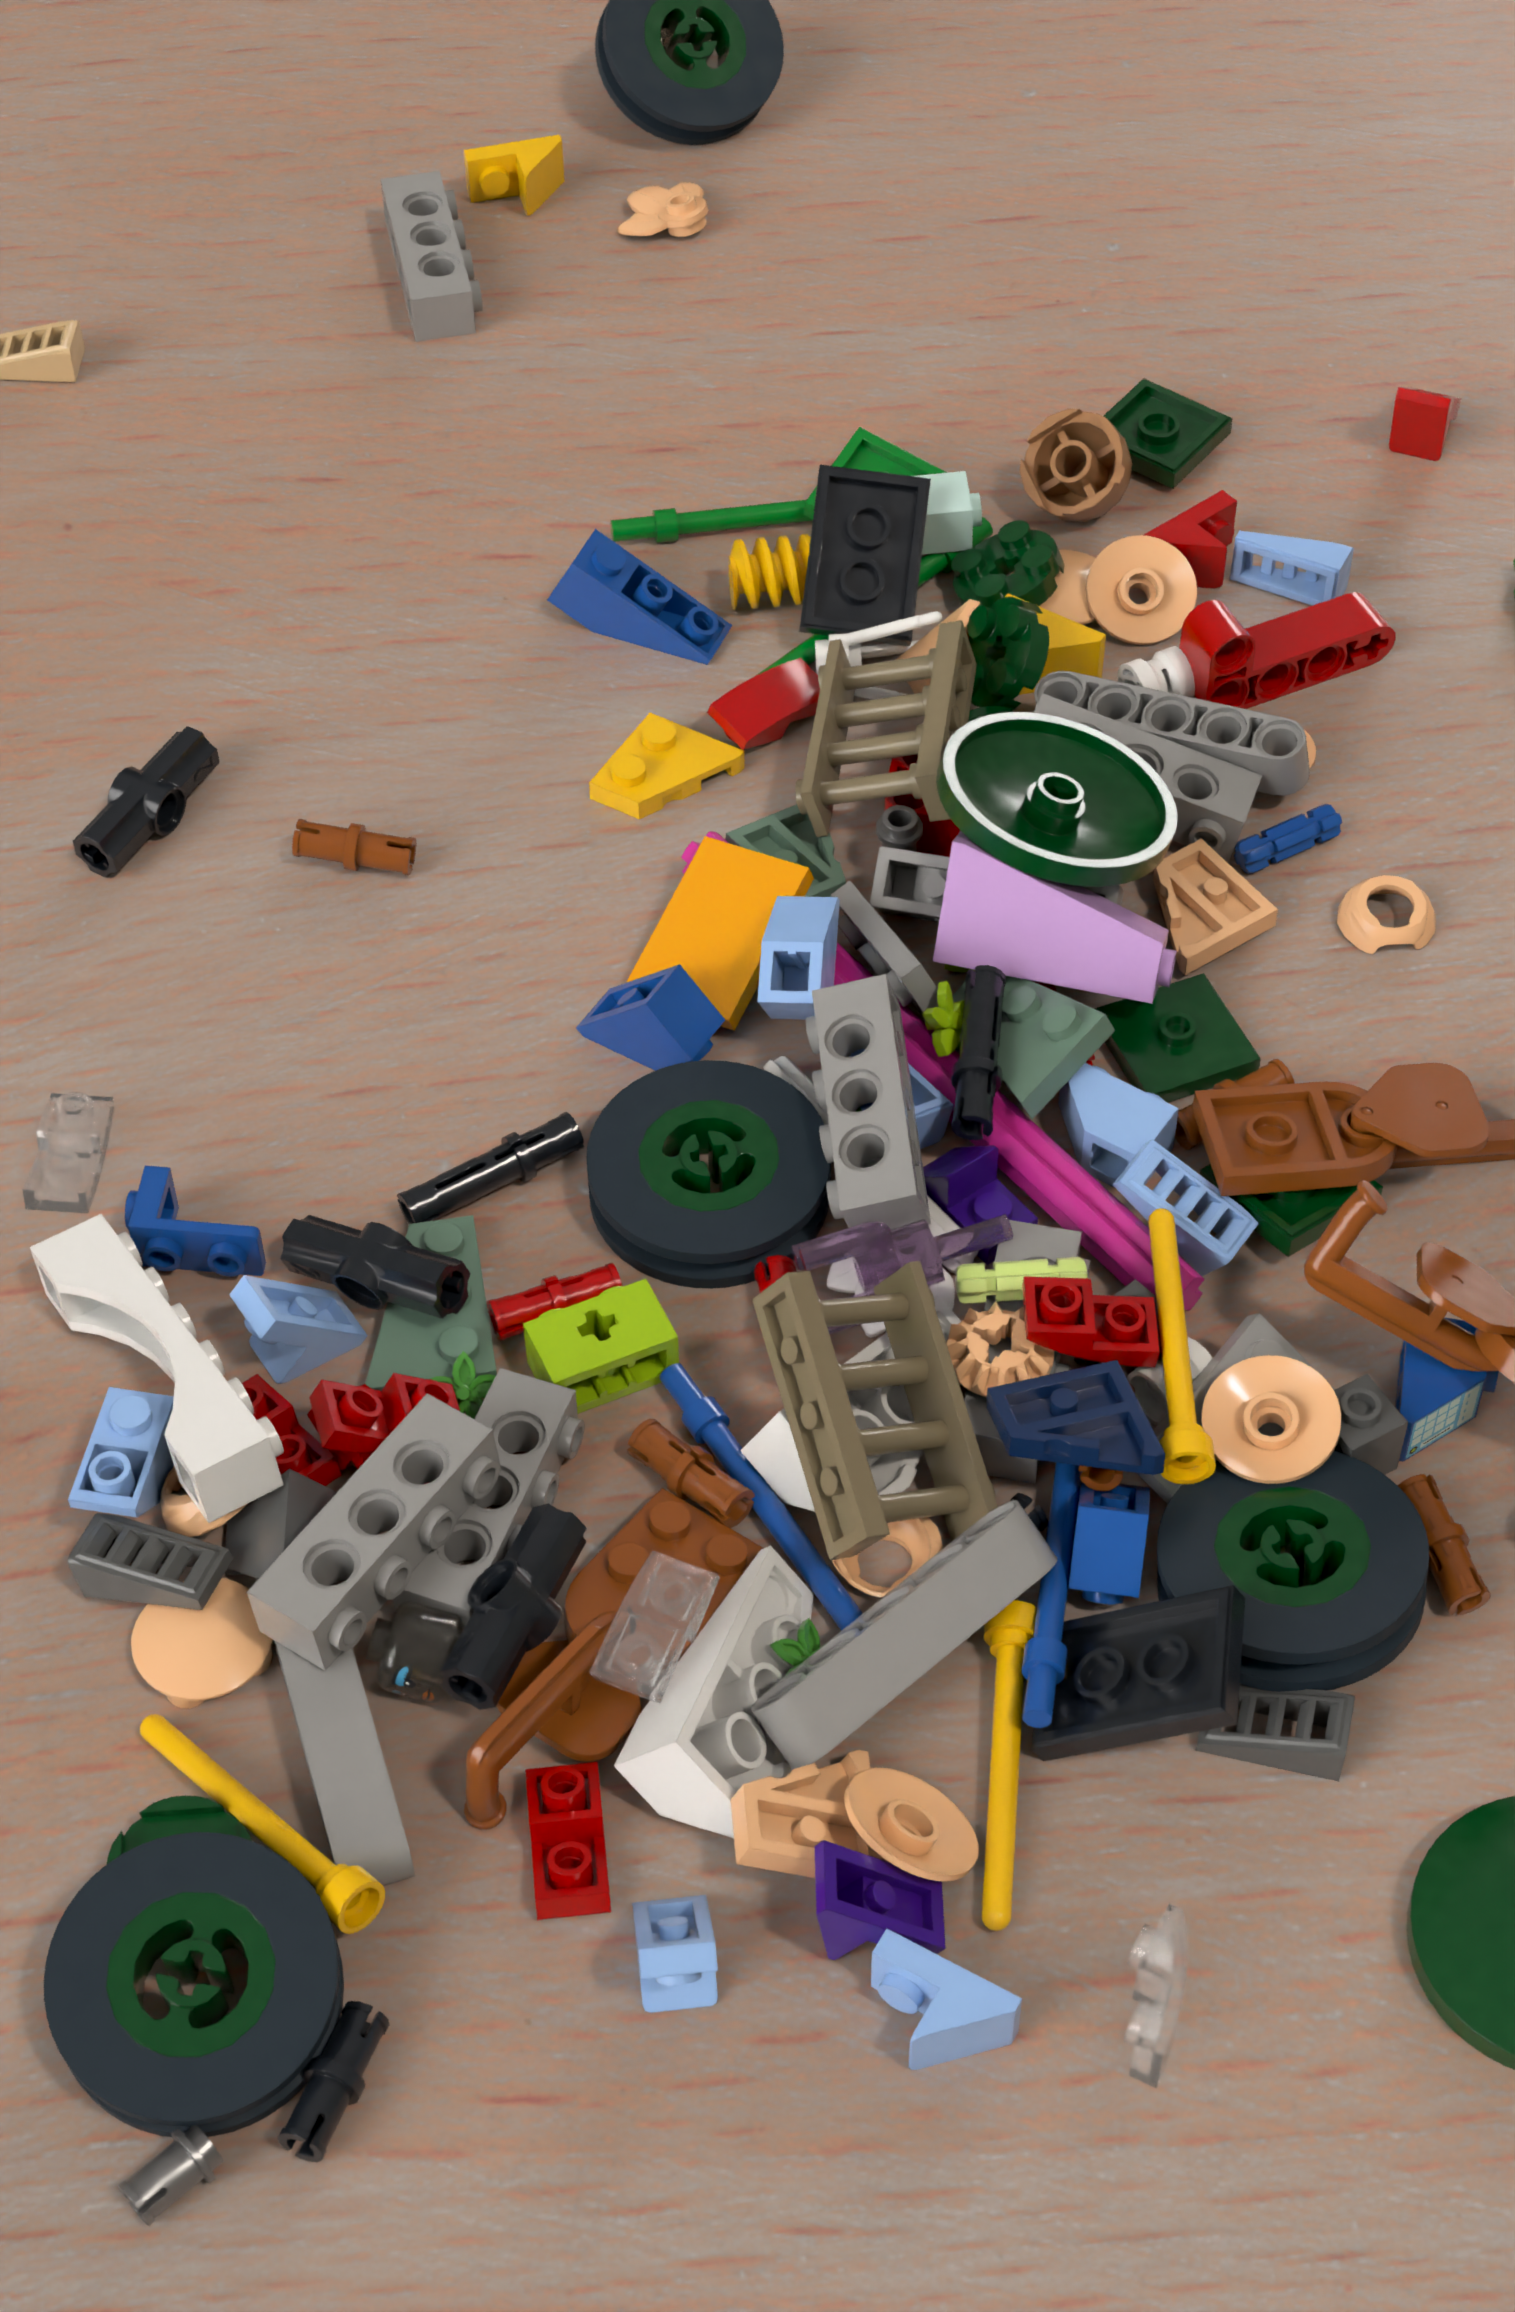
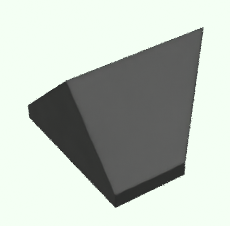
M291 1469L282 1473L283 1486L248 1503L241 1511L228 1520L225 1548L230 1550L233 1560L227 1568L225 1575H248L259 1579L337 1492Z

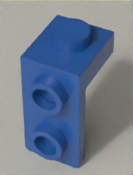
M145 1165L138 1191L131 1190L128 1193L125 1205V1225L129 1229L130 1237L138 1249L143 1266L154 1267L161 1271L180 1269L215 1272L223 1276H238L240 1274L262 1276L264 1274L266 1259L259 1228L245 1225L176 1220L179 1205L170 1167Z

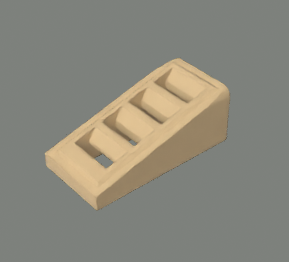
M61 321L0 334V380L76 382L85 352L80 321Z

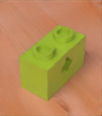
M646 1278L626 1286L611 1287L603 1291L599 1296L563 1309L556 1308L546 1311L538 1318L523 1323L527 1363L534 1377L575 1390L577 1414L662 1383L660 1381L661 1373L668 1366L679 1363L678 1336Z

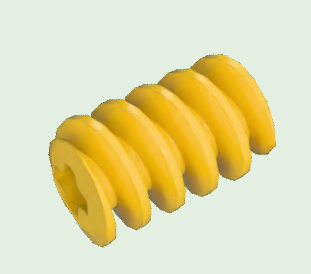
M801 534L796 550L793 551L787 536H779L774 552H771L765 538L759 537L755 540L752 554H749L742 539L734 540L730 556L728 557V577L732 609L736 610L740 594H745L751 608L757 609L762 592H767L773 606L779 607L784 590H789L795 605H801L804 596L811 537L808 534Z

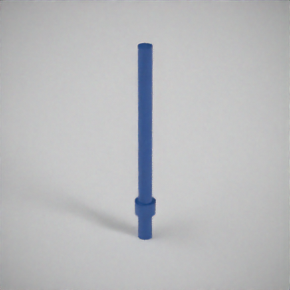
M675 1363L668 1366L661 1373L660 1381L683 1411L682 1423L697 1443L707 1444L731 1478L736 1479L755 1493V1497L751 1499L754 1501L752 1508L842 1631L862 1615L863 1612L774 1490L741 1452L742 1446L728 1429L730 1419L716 1399L712 1396H704L682 1364Z
M1056 1462L1046 1535V1542L1057 1557V1562L1041 1578L1033 1638L1025 1644L1022 1663V1675L1027 1680L1023 1721L1035 1728L1047 1727L1052 1722L1056 1684L1064 1679L1067 1660V1648L1062 1643V1633L1081 1488L1080 1474L1082 1471H1079V1465Z

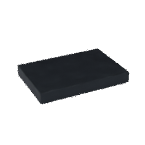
M828 465L819 466L799 632L829 636V634H844L915 616L930 478ZM913 630L871 641L910 646Z
M1234 1585L1064 1621L1062 1643L1067 1648L1065 1676L1060 1683L1056 1684L1052 1722L1044 1728L1033 1727L1031 1749L1043 1761L1236 1725L1238 1719L1245 1597Z

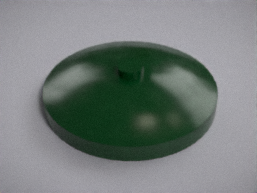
M1004 712L974 719L960 727L951 736L937 770L936 784L940 801L950 819L963 834L982 850L1007 865L1036 877L1058 883L1103 887L1124 884L1140 879L1152 872L1163 861L1177 827L1178 815L1173 796L1160 775L1142 757L1103 732L1057 716L1031 712Z
M1515 1796L1484 1804L1466 1813L1452 1823L1436 1839L1425 1855L1414 1881L1407 1910L1406 1931L1408 1949L1414 1971L1428 2000L1440 2017L1473 2048L1490 2059L1515 2070Z

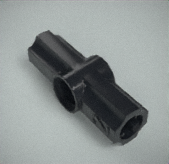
M186 726L182 732L177 731L141 770L131 766L119 772L110 787L107 799L108 804L73 840L76 855L87 864L90 871L107 878L111 873H117L153 833L166 836L173 832L184 815L187 803L186 798L220 763L217 748L206 739L202 732Z
M308 1215L301 1220L293 1219L282 1235L284 1244L280 1259L289 1271L335 1285L348 1298L369 1309L380 1310L383 1309L387 1302L443 1319L447 1314H458L468 1298L467 1288L471 1273L463 1261L415 1247L399 1232L381 1223H367L361 1231Z
M550 1504L533 1507L505 1558L488 1567L472 1585L467 1597V1603L474 1609V1612L440 1670L443 1676V1681L440 1685L456 1701L466 1702L479 1710L496 1707L525 1653L543 1643L558 1625L562 1615V1608L554 1600L586 1544L583 1536L587 1528L572 1512L559 1510Z

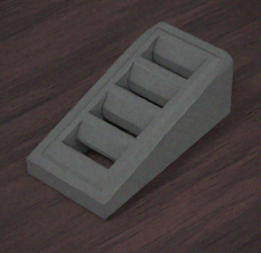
M97 1513L69 1554L68 1566L85 1597L203 1610L232 1562L233 1556L230 1550L225 1547L125 1517ZM160 1564H163L158 1574H155ZM186 1566L193 1567L184 1582L178 1581Z
M1240 1684L1238 1704L1240 1712L1236 1733L1221 1732L1222 1727L1199 1731L1196 1751L1339 1781L1347 1751L1355 1696L1315 1689L1276 1692ZM1254 1713L1268 1715L1265 1735L1251 1734ZM1283 1719L1297 1721L1295 1737L1280 1736ZM1312 1725L1326 1727L1325 1739L1310 1738Z

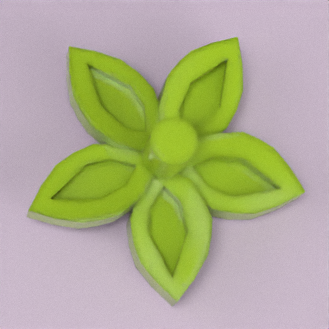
M948 981L939 982L938 1007L927 1008L922 1014L926 1020V1028L934 1030L932 1033V1043L938 1057L948 1056L955 1049H960L961 1045L960 1037L965 1000L953 1002L952 991Z

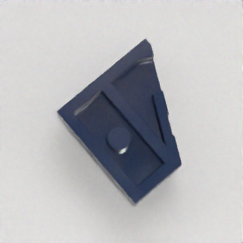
M1118 1360L987 1389L986 1407L1009 1456L1149 1475L1163 1473L1165 1452Z

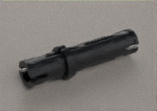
M989 965L975 966V972L970 969L966 973L960 1056L958 1061L954 1063L951 1072V1082L956 1093L951 1127L957 1136L968 1140L983 1139V1134L987 1137L991 1135L993 1131L994 1097L1002 1085V1068L998 1065L997 1059L1006 977L1000 969Z
M564 1112L547 1123L521 1135L512 1132L502 1137L501 1145L453 1167L425 1183L398 1193L397 1200L408 1224L434 1221L518 1179L524 1183L537 1177L538 1169L574 1151L583 1149L584 1139L576 1121L568 1112Z

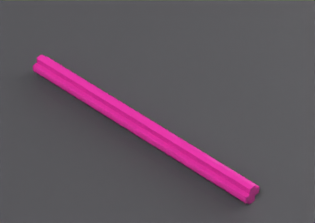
M710 831L706 835L707 837L727 842L717 832ZM692 841L683 852L681 858L687 862L682 871L683 874H685L701 843ZM837 942L834 985L874 976ZM899 1003L908 1063L954 1104L949 1118V1122L952 1123L956 1093L951 1082V1072L960 1054L954 1050L948 1056L938 1057L932 1043V1033L934 1030H928L921 1018L909 1007H903ZM998 1090L994 1097L993 1131L991 1135L987 1137L983 1134V1139L969 1141L975 1146H996L999 1150L998 1168L1061 1227L1082 1232L1080 1244L1121 1283L1127 1286L1136 1279L1151 1293L1156 1295L1149 1227ZM1179 1256L1184 1310L1190 1311L1202 1295L1198 1288L1205 1279Z

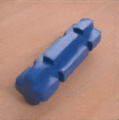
M1320 805L1307 811V818L1305 814H1300L1261 831V838L1258 834H1254L1238 841L1235 846L1236 853L1233 855L1236 864L1240 865L1244 873L1252 874L1268 867L1269 859L1271 863L1275 864L1315 846V839L1317 843H1323L1338 836L1341 832L1342 818L1339 813L1335 812L1332 805Z

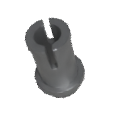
M903 805L892 806L886 809L876 822V835L882 841L883 847L916 852L917 842L923 835V822L912 808Z
M197 2125L192 2126L185 2133L177 2128L171 2133L174 2139L173 2143L129 2179L123 2180L118 2184V2188L123 2196L131 2200L128 2203L148 2226L155 2221L157 2216L202 2179L209 2184L216 2179L213 2170L224 2161L215 2146Z

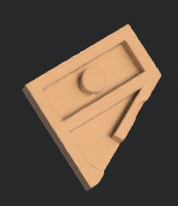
M856 1750L849 1752L841 1762L818 1769L816 1764L812 1763L792 1769L784 1778L769 1776L743 1784L730 1799L736 1864L815 1878V1845L823 1840L881 1859V1856L863 1840L852 1825L844 1803L845 1791L852 1778L860 1771L870 1768L868 1751Z

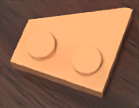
M1202 838L1165 857L1157 868L1154 869L1153 881L1167 929L1169 930L1173 949L1177 951L1176 960L1179 970L1184 975L1191 973L1276 926L1278 909Z

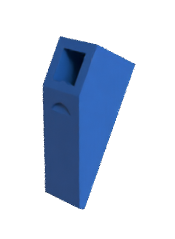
M597 529L593 531L547 599V601L594 633L708 665L733 626Z

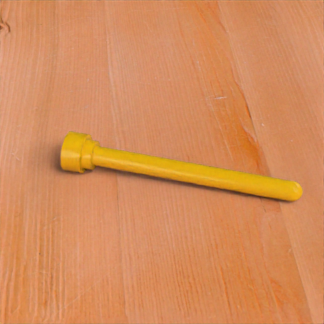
M1159 1208L1150 1214L1148 1225L1169 1427L1164 1431L1163 1437L1159 1441L1165 1452L1164 1470L1161 1475L1172 1483L1194 1484L1209 1478L1214 1473L1216 1468L1212 1438L1205 1433L1202 1426L1197 1424L1175 1219L1169 1210Z
M1019 1600L1011 1602L984 1625V1641L990 1646V1653L996 1657L981 1917L984 1925L993 1931L1005 1929L1011 1921L1024 1687L1022 1663L1025 1644L1033 1638L1037 1611L1036 1606Z
M151 1714L142 1720L140 1733L150 1745L212 1799L223 1806L227 1812L241 1822L243 1826L273 1852L292 1864L316 1888V1893L328 1913L330 1922L345 1934L359 1932L376 1918L384 1904L385 1888L364 1868L358 1865H335L163 1716Z

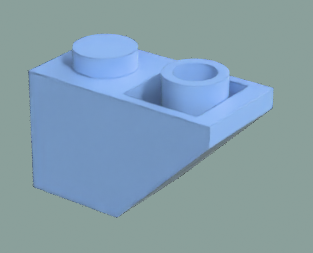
M777 896L761 943L757 999L759 1005L771 1019L806 1020V1017L815 1016L812 991L834 986L840 904L838 897Z
M1087 1063L1059 1090L1058 1104L1077 1162L1094 1178L1114 1187L1113 1183L1146 1142L1152 1139L1169 1152L1172 1151L1179 1108L1165 1102L1158 1095L1142 1091L1110 1075L1106 1070ZM1155 1170L1152 1172V1174H1151V1175L1148 1177V1179L1145 1181L1144 1185H1146V1183L1150 1180V1178H1151V1177L1153 1176V1174L1156 1172Z
M114 1387L108 1388L68 1498L71 1508L139 1517L160 1503L161 1489L167 1475L174 1467L164 1436L173 1410L174 1396Z

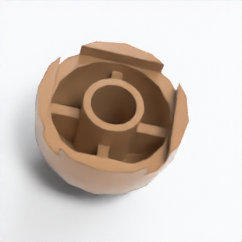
M1066 409L1050 415L1032 430L1027 440L1030 446L1026 451L1025 461L1022 459L1020 461L1019 471L1024 490L1043 511L1065 521L1087 522L1105 515L1120 502L1130 484L1132 460L1124 437L1106 417L1092 412H1082L1080 409Z

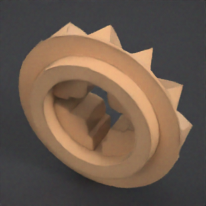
M995 1301L987 1311L978 1312L969 1308L963 1321L959 1324H951L946 1344L958 1382L975 1394L987 1397L988 1388L1049 1375L1052 1370L1054 1350L1042 1347L1026 1339L1024 1306L1013 1312L1002 1310ZM1010 1337L1012 1342L1011 1351L1004 1350L999 1357H994L991 1364L988 1363L989 1344L996 1345L1000 1342L1001 1338Z

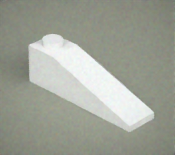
M937 1294L934 1297L935 1309L947 1343L951 1324H959L961 1320ZM887 1332L844 1364L894 1359ZM903 1385L847 1392L859 1429L915 1423ZM783 1408L744 1446L741 1452L784 1503L815 1512L787 1415ZM924 1450L867 1457L877 1493L885 1495L904 1492L911 1485L918 1471L915 1467Z
M771 1545L758 1552L640 1713L614 1765L660 1816L734 1838L730 1799L745 1783L769 1776L784 1778L792 1770L790 1765L785 1763V1758L752 1713L751 1707L759 1697L785 1677L790 1668L794 1667V1665L780 1658L770 1647V1644L787 1638L798 1642L797 1633L799 1626L804 1620L811 1619L814 1594Z

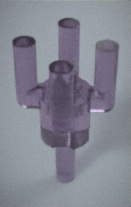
M1006 1214L934 1237L925 1219L894 1229H890L886 1223L880 1221L865 1222L793 1245L791 1250L799 1271L804 1269L805 1271H810L853 1257L855 1271L863 1292L849 1297L875 1295L873 1288L912 1261L921 1262L928 1287L943 1283L945 1281L942 1268L943 1261L1012 1240L1013 1231ZM861 1324L827 1328L830 1335Z

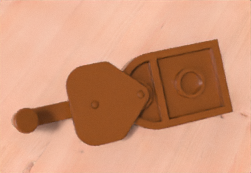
M1443 1063L1393 1066L1368 1091L1346 1083L1324 1081L1195 1091L1192 1111L1221 1196L1356 1186L1360 1180L1371 1182L1382 1176L1388 1169L1515 1159V1119L1487 1121L1466 1074L1451 1065Z
M1360 1180L1357 1183V1190L1340 1207L1307 1256L1304 1263V1275L1308 1284L1316 1291L1454 1369L1475 1372L1500 1371L1515 1383V1298L1487 1271L1443 1246L1430 1242L1423 1243L1417 1252V1284L1423 1293L1431 1299L1428 1304L1345 1256L1365 1225L1376 1214L1384 1215L1388 1210L1380 1193L1369 1182ZM1450 1312L1477 1328L1475 1335L1444 1317Z
M661 1488L573 1579L565 1600L564 1629L567 1640L543 1642L533 1650L527 1651L496 1705L501 1715L481 1734L467 1752L466 1802L464 1804L466 1820L473 1827L480 1830L491 1829L503 1821L506 1815L507 1803L504 1796L499 1792V1772L533 1736L565 1756L577 1761H597L612 1754L630 1735L638 1716L642 1712L636 1681L653 1680L670 1674L763 1547L664 1488Z

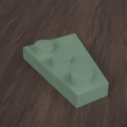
M1005 975L1006 985L1002 1001V1022L997 1061L998 1065L1002 1068V1081L1011 1090L1029 1117L1033 1119L1113 1034L1115 1029L1106 1014L1031 980ZM965 982L952 995L953 1002L965 1000Z
M473 1215L409 1224L405 1238L413 1246L463 1261L471 1273L467 1288L468 1298L458 1314H447L443 1319L387 1302L365 1384L371 1389L381 1391L393 1373L423 1379H430L436 1376L453 1378L452 1369L454 1362L463 1351L474 1362L476 1378L486 1374L496 1376L497 1370Z

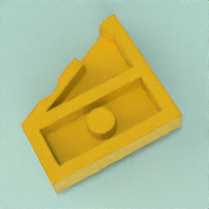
M650 712L589 782L590 799L636 819H642L663 809L670 801L683 800L700 792L701 780L723 770L731 777L741 773L745 768V754L741 749Z

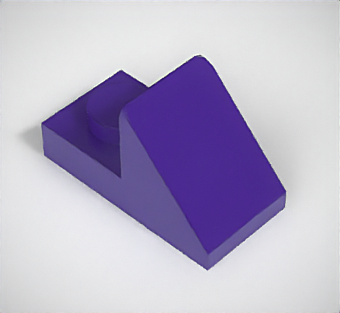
M996 1146L955 1147L923 1167L927 1195L977 1244L979 1249L977 1256L986 1265H989L995 1261L1004 1219L1038 1225V1218L997 1179L999 1150Z
M825 1840L815 1845L816 1916L828 1959L837 1960L866 1941L877 1944L886 1928L935 1954L946 1949L942 1881L928 1880L915 1876L896 1867L892 1863Z

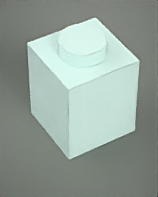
M966 471L914 476L931 479L922 555L972 549L973 527L982 526V507L980 494L970 493Z

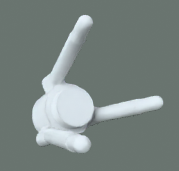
M934 611L851 633L829 634V639L815 640L817 675L819 667L826 663L829 642L831 640L841 639L850 666L862 665V659L903 654L919 640L912 641L910 646L889 643L861 646V643L938 623L942 619V614ZM877 687L855 689L854 696L872 700L908 695Z

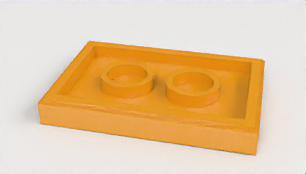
M704 836L627 982L680 964L725 1019L721 1027L735 1031L759 985L761 943L777 896L805 897L814 880L809 867Z

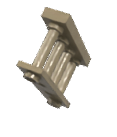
M962 620L941 623L936 648L930 649L929 654L925 656L851 667L841 639L829 642L826 663L821 665L818 670L820 693L803 779L797 780L795 787L798 809L802 815L808 814L817 837L828 836L833 806L835 804L913 794L915 799L922 798L930 822L950 819L938 795L936 784L937 770L947 742L960 727L968 723L977 666ZM931 678L930 685L924 686L922 693L853 703L855 689ZM925 716L924 723L918 724L916 731L846 741L848 727ZM918 754L917 763H912L909 770L839 780L841 765Z
M920 1261L908 1262L873 1288L875 1295L820 1300L817 1296L810 1271L786 1273L752 1299L830 1560L853 1557L888 1536L890 1532L887 1523L944 1515L951 1541H953L979 1519L998 1507L995 1500V1490L989 1480L936 1313L934 1297L928 1287ZM884 1322L894 1359L839 1364L827 1327ZM904 1386L915 1423L859 1429L857 1427L847 1394L848 1391ZM924 1450L935 1488L885 1495L877 1493L867 1457Z

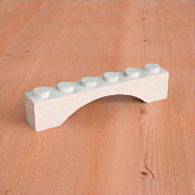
M99 1214L30 1247L45 1293L71 1330L101 1335L126 1344L153 1360L173 1380L175 1384L173 1410L164 1436L180 1484L208 1523L284 1485L276 1461V1457L283 1454L284 1449L273 1424L266 1416L256 1420L253 1416V1405L242 1383L236 1377L229 1381L225 1379V1370L214 1346L208 1339L198 1343L195 1327L187 1311L181 1303L170 1306L168 1303L170 1301L169 1295L161 1277L154 1267L143 1270V1263L138 1249L126 1231L117 1235L103 1215Z

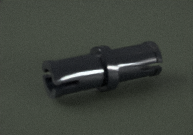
M360 2001L346 2002L341 2012L342 2016L322 2055L313 2057L303 2074L307 2085L285 2128H282L277 2138L280 2145L287 2151L293 2148L296 2140L301 2141L302 2143L295 2154L300 2159L310 2162H320L323 2160L327 2152L326 2148L347 2105L356 2104L366 2086L362 2075L382 2035L386 2033L390 2025L387 2017L380 2011L375 2014L371 2023L366 2022L373 2009V2006Z

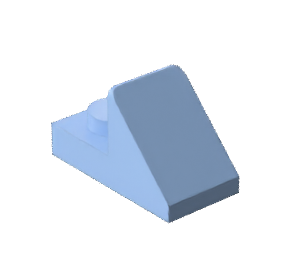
M244 1275L229 1294L244 1315V1324L252 1334L249 1340L250 1346L273 1380L279 1384L289 1382L360 1346L368 1336L337 1291Z
M706 1895L632 1903L642 2004L645 2011L655 2013L708 2007L716 2004L718 2000L716 1943Z
M886 1928L872 1952L871 1987L876 1989L881 1998L893 2008L907 2014H915L917 2011L924 2014L910 2040L908 2068L912 2070L923 2069L1013 2043L1019 2032L1022 1998Z

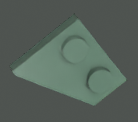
M797 804L726 833L725 840L730 844L809 867L814 880L805 897H832L831 894L846 884L841 864L833 857L835 847L830 832L828 836L817 837L808 814L802 815Z

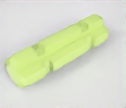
M1080 1257L1056 1258L1057 1265H1048L1047 1259L993 1262V1269H985L984 1263L962 1264L957 1267L955 1274L956 1293L959 1302L963 1304L986 1303V1296L995 1295L996 1302L1023 1300L1022 1282L1024 1276L1088 1278L1087 1267L1084 1259Z

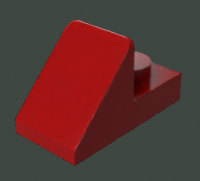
M1398 387L1389 449L1401 454L1438 461L1442 456L1450 421L1457 417L1461 398L1412 387Z
M1221 490L1145 533L1144 536L1159 538L1177 548L1190 563L1196 578L1197 588H1220L1224 580L1227 546L1232 543L1234 536L1237 500Z

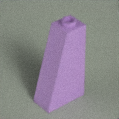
M961 831L952 841L933 962L974 970L975 966L989 965L1000 969L1006 976L1152 1004L1159 986L1170 987L1177 951L1166 949L1168 929L1082 886L1046 880L1011 867L982 850Z

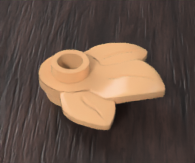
M680 182L669 190L660 186H647L632 192L627 197V202L635 213L618 226V233L630 236H650L668 228L670 235L684 237L699 232L706 226L705 216L708 213L707 202L703 198V189L694 183Z

